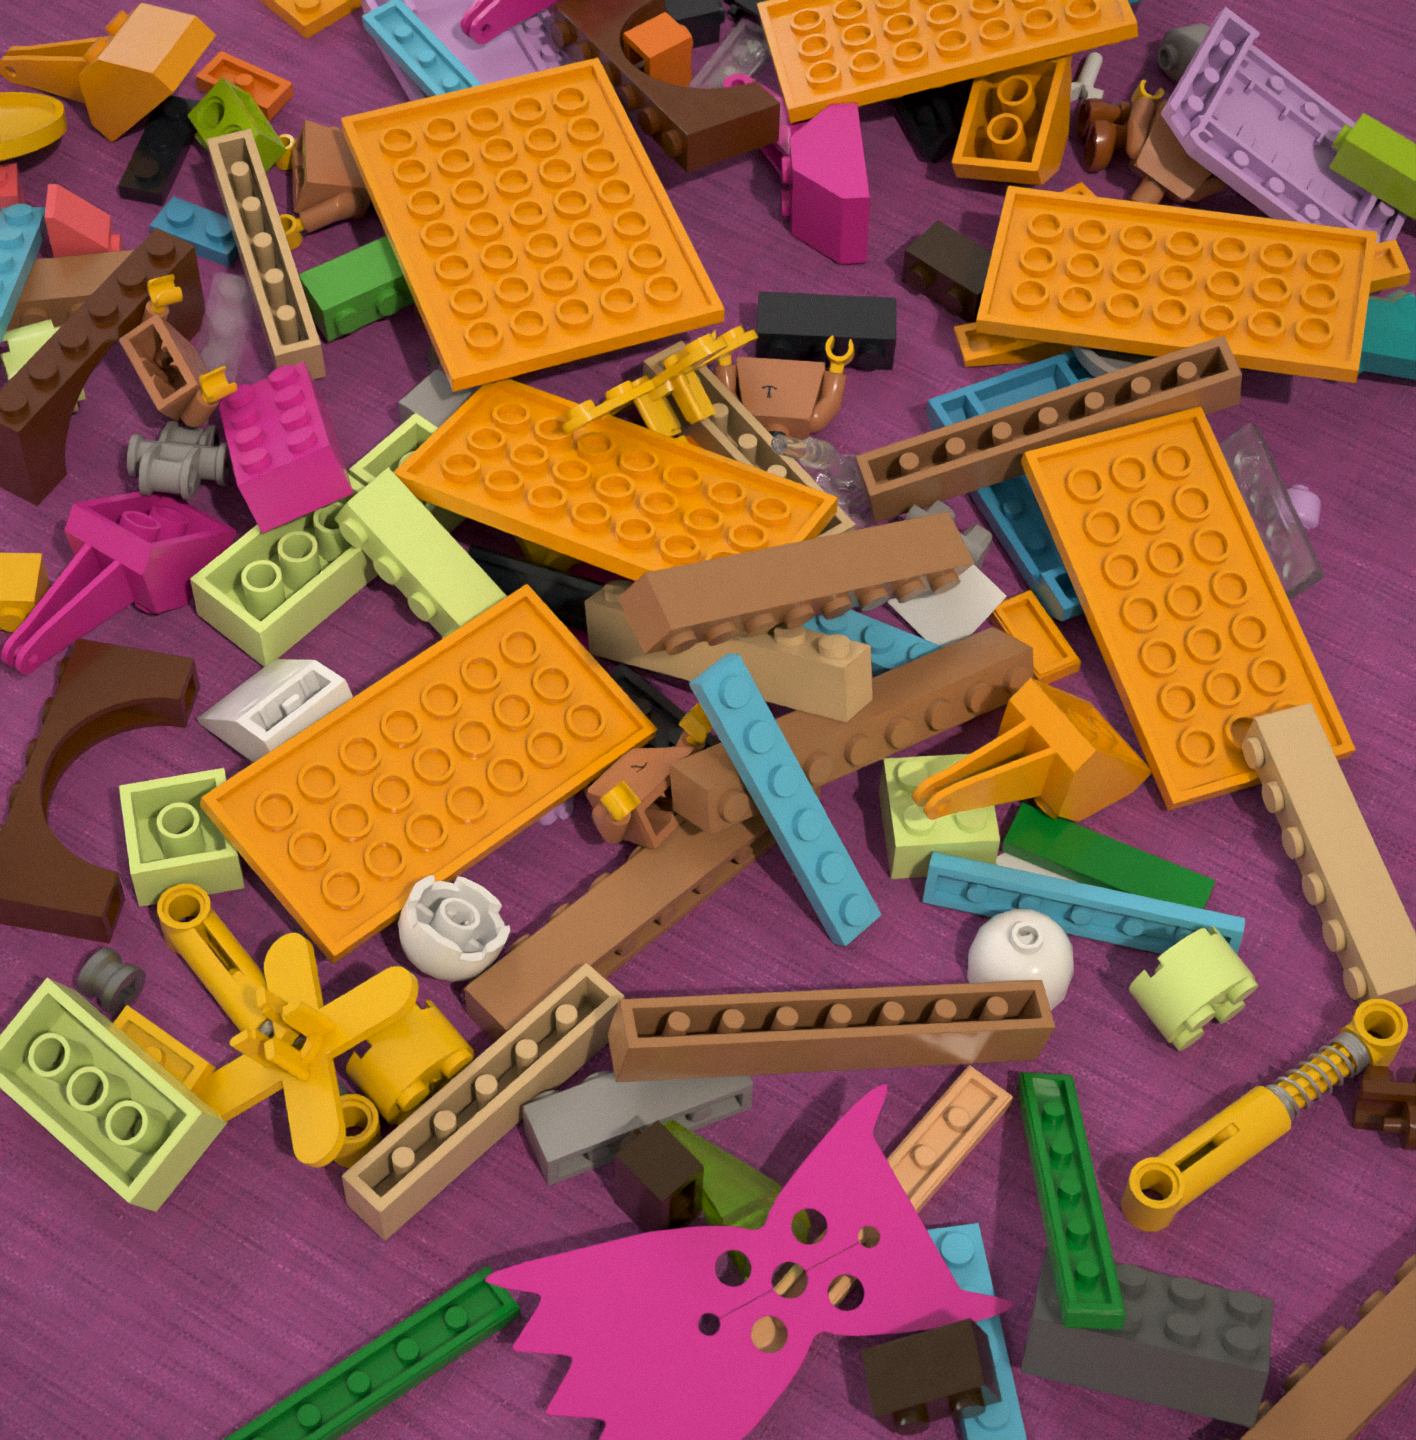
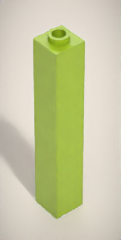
M1363 112L1353 128L1345 124L1331 146V148L1338 152L1328 168L1416 220V144Z

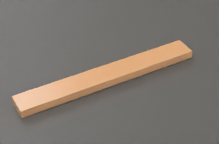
M970 1065L887 1158L890 1167L917 1214L1011 1106L1013 1096ZM865 1226L859 1231L858 1239L862 1246L872 1248L879 1243L880 1235L876 1228ZM827 1228L813 1244L819 1243L825 1237ZM795 1263L773 1289L784 1298L793 1299L799 1297L807 1287L808 1278L806 1271ZM847 1274L834 1278L828 1287L830 1302L837 1308L860 1281L856 1277ZM762 1317L752 1327L751 1338L753 1344L764 1353L779 1351L787 1341L788 1332L786 1326L776 1317Z

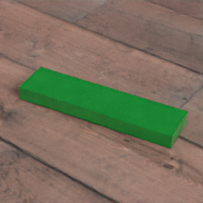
M1023 802L1003 841L1001 850L1079 883L1200 909L1205 908L1216 881L1063 818L1053 819L1043 810Z

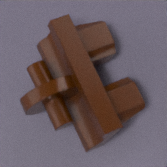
M1368 1065L1365 1067L1351 1115L1353 1128L1381 1130L1382 1133L1399 1134L1401 1148L1403 1150L1415 1151L1416 1073L1412 1083L1395 1082L1393 1071L1389 1070L1387 1066Z

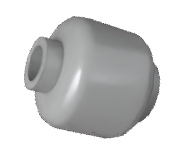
M1195 23L1175 27L1164 35L1158 49L1157 60L1160 68L1172 81L1178 83L1208 32L1210 28L1208 25Z

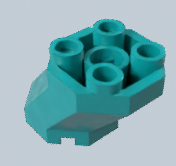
M1399 289L1384 298L1369 296L1358 374L1368 371L1416 380V296L1411 291L1408 293Z

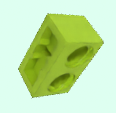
M223 77L188 114L189 119L197 129L195 133L196 139L208 151L207 139L251 129L265 173L287 151V148L251 94Z

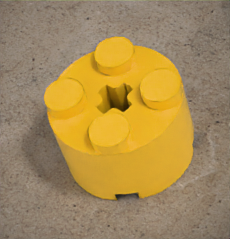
M425 1000V1009L422 1010L415 1002L412 1009L404 1017L367 1038L366 1041L371 1045V1048L362 1059L354 1051L347 1063L346 1073L365 1096L374 1103L376 1109L389 1124H397L399 1126L472 1063L475 1053L473 1048L431 1000Z

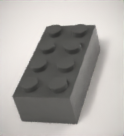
M1045 1247L1032 1305L1021 1373L1254 1428L1269 1374L1273 1314L1272 1299L1259 1297L1248 1291H1233L1199 1283L1188 1277L1177 1278L1151 1272L1132 1264L1115 1263L1126 1312L1123 1329L1064 1328L1048 1247Z

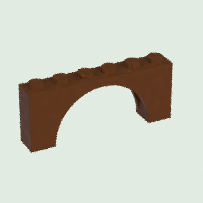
M565 0L554 4V23L551 24V35L556 46L562 48L575 63L599 58L625 112L641 127L647 136H650L663 148L669 158H673L687 173L779 141L780 103L757 81L726 88L684 87L666 83L646 75L628 61L623 53V33L664 13L665 0Z
M156 227L0 390L1 488L39 506L67 475L65 462L66 440L77 400L89 376L105 353L118 339L140 325L145 306L151 300L147 288L149 280L174 274V285L181 288L183 300L179 303L167 305L169 307V314L166 321L190 342L205 326L208 320L194 245Z
M79 638L75 641L70 657L64 656L60 663L57 691L55 696L48 697L44 704L42 713L43 727L38 739L33 738L29 743L26 753V771L22 781H16L12 787L9 798L10 812L5 825L0 824V924L110 944L125 902L119 874L116 871L98 867L79 858L57 839L49 827V808L53 793L63 774L72 763L91 747L107 738L144 727L174 726L186 728L200 689L194 658Z

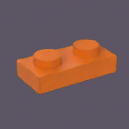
M220 51L196 75L197 88L205 93H208L222 77L250 93L268 121L294 96L292 82L223 51Z

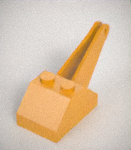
M140 3L129 14L120 10L105 27V30L110 34L109 36L10 47L5 56L0 59V74L14 84L28 86L85 103L92 125L113 143L176 90L216 34L197 16Z
M1064 55L1036 62L1029 66H1020L991 73L985 77L974 78L952 159V166L956 177L1043 185L1059 171L1069 134L1071 61L1073 55Z
M1030 678L1009 699L997 738L947 769L924 780L913 792L912 800L917 806H924L923 813L928 819L934 820L957 812L1034 798L1037 805L1051 818L1062 817L1080 822L1133 793L1152 774V770L1091 702Z

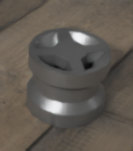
M106 947L96 952L87 961L78 977L77 989L78 992L87 998L97 997L100 999L102 1008L116 1016L122 1012L126 1005L130 1007L136 1001L145 985L146 973L135 964H124L121 954L110 947Z

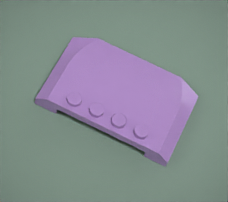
M1225 7L1214 19L1161 112L1162 117L1186 153L1272 219L1378 232L1376 244L1395 240L1407 215L1328 168L1338 152L1331 148L1336 137L1345 124L1353 128L1356 123L1255 47L1252 43L1258 38L1260 32Z

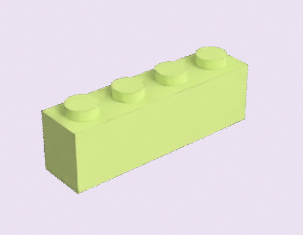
M389 467L351 498L334 518L339 524L343 537L354 547H360L371 558L378 575L385 582L391 585L395 584L407 597L408 605L412 612L421 620L429 621L442 635V639L507 597Z

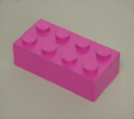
M305 361L295 366L285 365L279 367L268 378L252 385L237 386L236 393L220 399L218 406L237 486L262 534L354 493L328 408Z

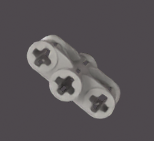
M168 421L160 435L159 441L146 440L142 434H132L127 452L128 475L130 477H139V490L143 496H151L153 492L181 494L183 500H192L200 486L201 479L216 480L219 486H227L230 481L232 472L230 452L226 442L220 444V432L217 425H208L206 429L180 427L177 421Z

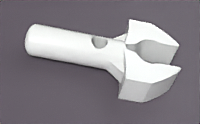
M1091 52L1087 55L1077 82H1071L1070 103L1079 97L1083 99L1103 98L1104 90L1093 87L1103 62V58L1099 53Z

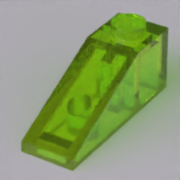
M672 1120L664 1124L704 1165L702 1213L710 1226H736L751 1230L764 1226L777 1196L782 1191L780 1185ZM804 1209L794 1216L791 1229L796 1239L806 1244L810 1220ZM727 1251L739 1272L747 1281L751 1274L749 1259L740 1251Z

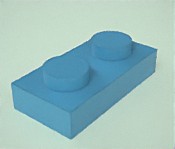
M172 196L149 225L150 232L157 227L194 245L197 256L230 268L239 256L227 216Z

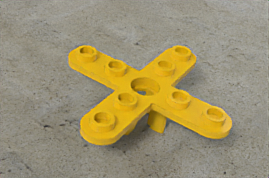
M741 325L717 337L715 341L712 335L708 333L684 346L685 349L663 360L666 370L651 380L647 375L633 382L628 380L604 393L607 399L602 401V404L595 406L592 399H589L566 412L570 421L563 424L562 428L565 434L568 435L607 415L617 417L636 406L648 429L674 437L682 432L680 429L681 424L666 396L673 395L686 422L689 421L691 425L716 414L695 371L741 349L758 339V336L754 329L745 333Z
M288 933L273 943L265 957L264 973L267 989L261 986L256 990L258 1008L262 1010L264 1016L272 1020L275 1036L269 1038L256 1029L251 1031L246 1029L230 1040V1046L242 1052L243 1055L213 1072L196 1096L227 1122L279 1090L284 1089L294 1154L300 1162L307 1166L320 1168L336 1158L344 1145L346 1137V1127L333 1058L404 1017L416 1002L419 985L417 978L403 967L393 966L324 1006L313 945L308 939L298 933ZM302 1033L307 1038L304 1046L299 1051L292 1047V1045Z

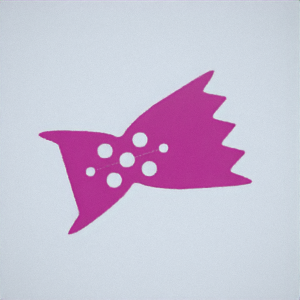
M883 1084L870 1090L832 1127L779 1193L768 1214L765 1225L759 1229L751 1230L736 1226H695L651 1231L523 1262L495 1271L485 1279L487 1283L505 1289L540 1295L539 1305L514 1343L513 1350L515 1352L556 1354L571 1357L572 1363L569 1371L547 1407L546 1414L549 1416L603 1420L606 1425L599 1440H742L759 1423L784 1392L799 1370L813 1338L818 1333L828 1332L835 1335L870 1336L929 1330L968 1318L977 1322L994 1317L1009 1310L1013 1303L1006 1299L969 1292L959 1288L873 1137V1129L882 1109L888 1084ZM815 1209L825 1217L827 1233L819 1243L812 1245L803 1244L793 1235L791 1229L792 1220L800 1210ZM872 1226L878 1230L880 1241L875 1247L866 1248L859 1242L858 1233L863 1227ZM729 1250L742 1252L747 1256L751 1264V1274L748 1280L736 1287L723 1284L717 1278L715 1272V1263L718 1257ZM786 1262L800 1265L806 1271L808 1278L805 1291L799 1297L793 1299L778 1295L771 1283L775 1268ZM843 1274L856 1277L864 1288V1299L861 1305L850 1311L836 1308L830 1302L828 1296V1287L831 1281ZM706 1313L716 1315L720 1321L718 1332L711 1336L702 1334L698 1328L699 1318ZM765 1316H773L780 1319L788 1332L784 1347L774 1353H764L757 1349L751 1338V1330L754 1323Z

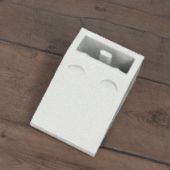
M274 659L200 715L197 720L199 724L254 763L352 699L353 696L344 678L316 660Z

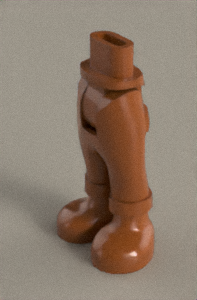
M1084 98L1081 100L1077 110L1076 127L1079 139L1086 140L1085 166L1089 172L1104 170L1108 166L1112 153L1115 150L1120 149L1122 152H1126L1128 119L1133 104H1130L1129 101H1118L1114 105L1098 98Z

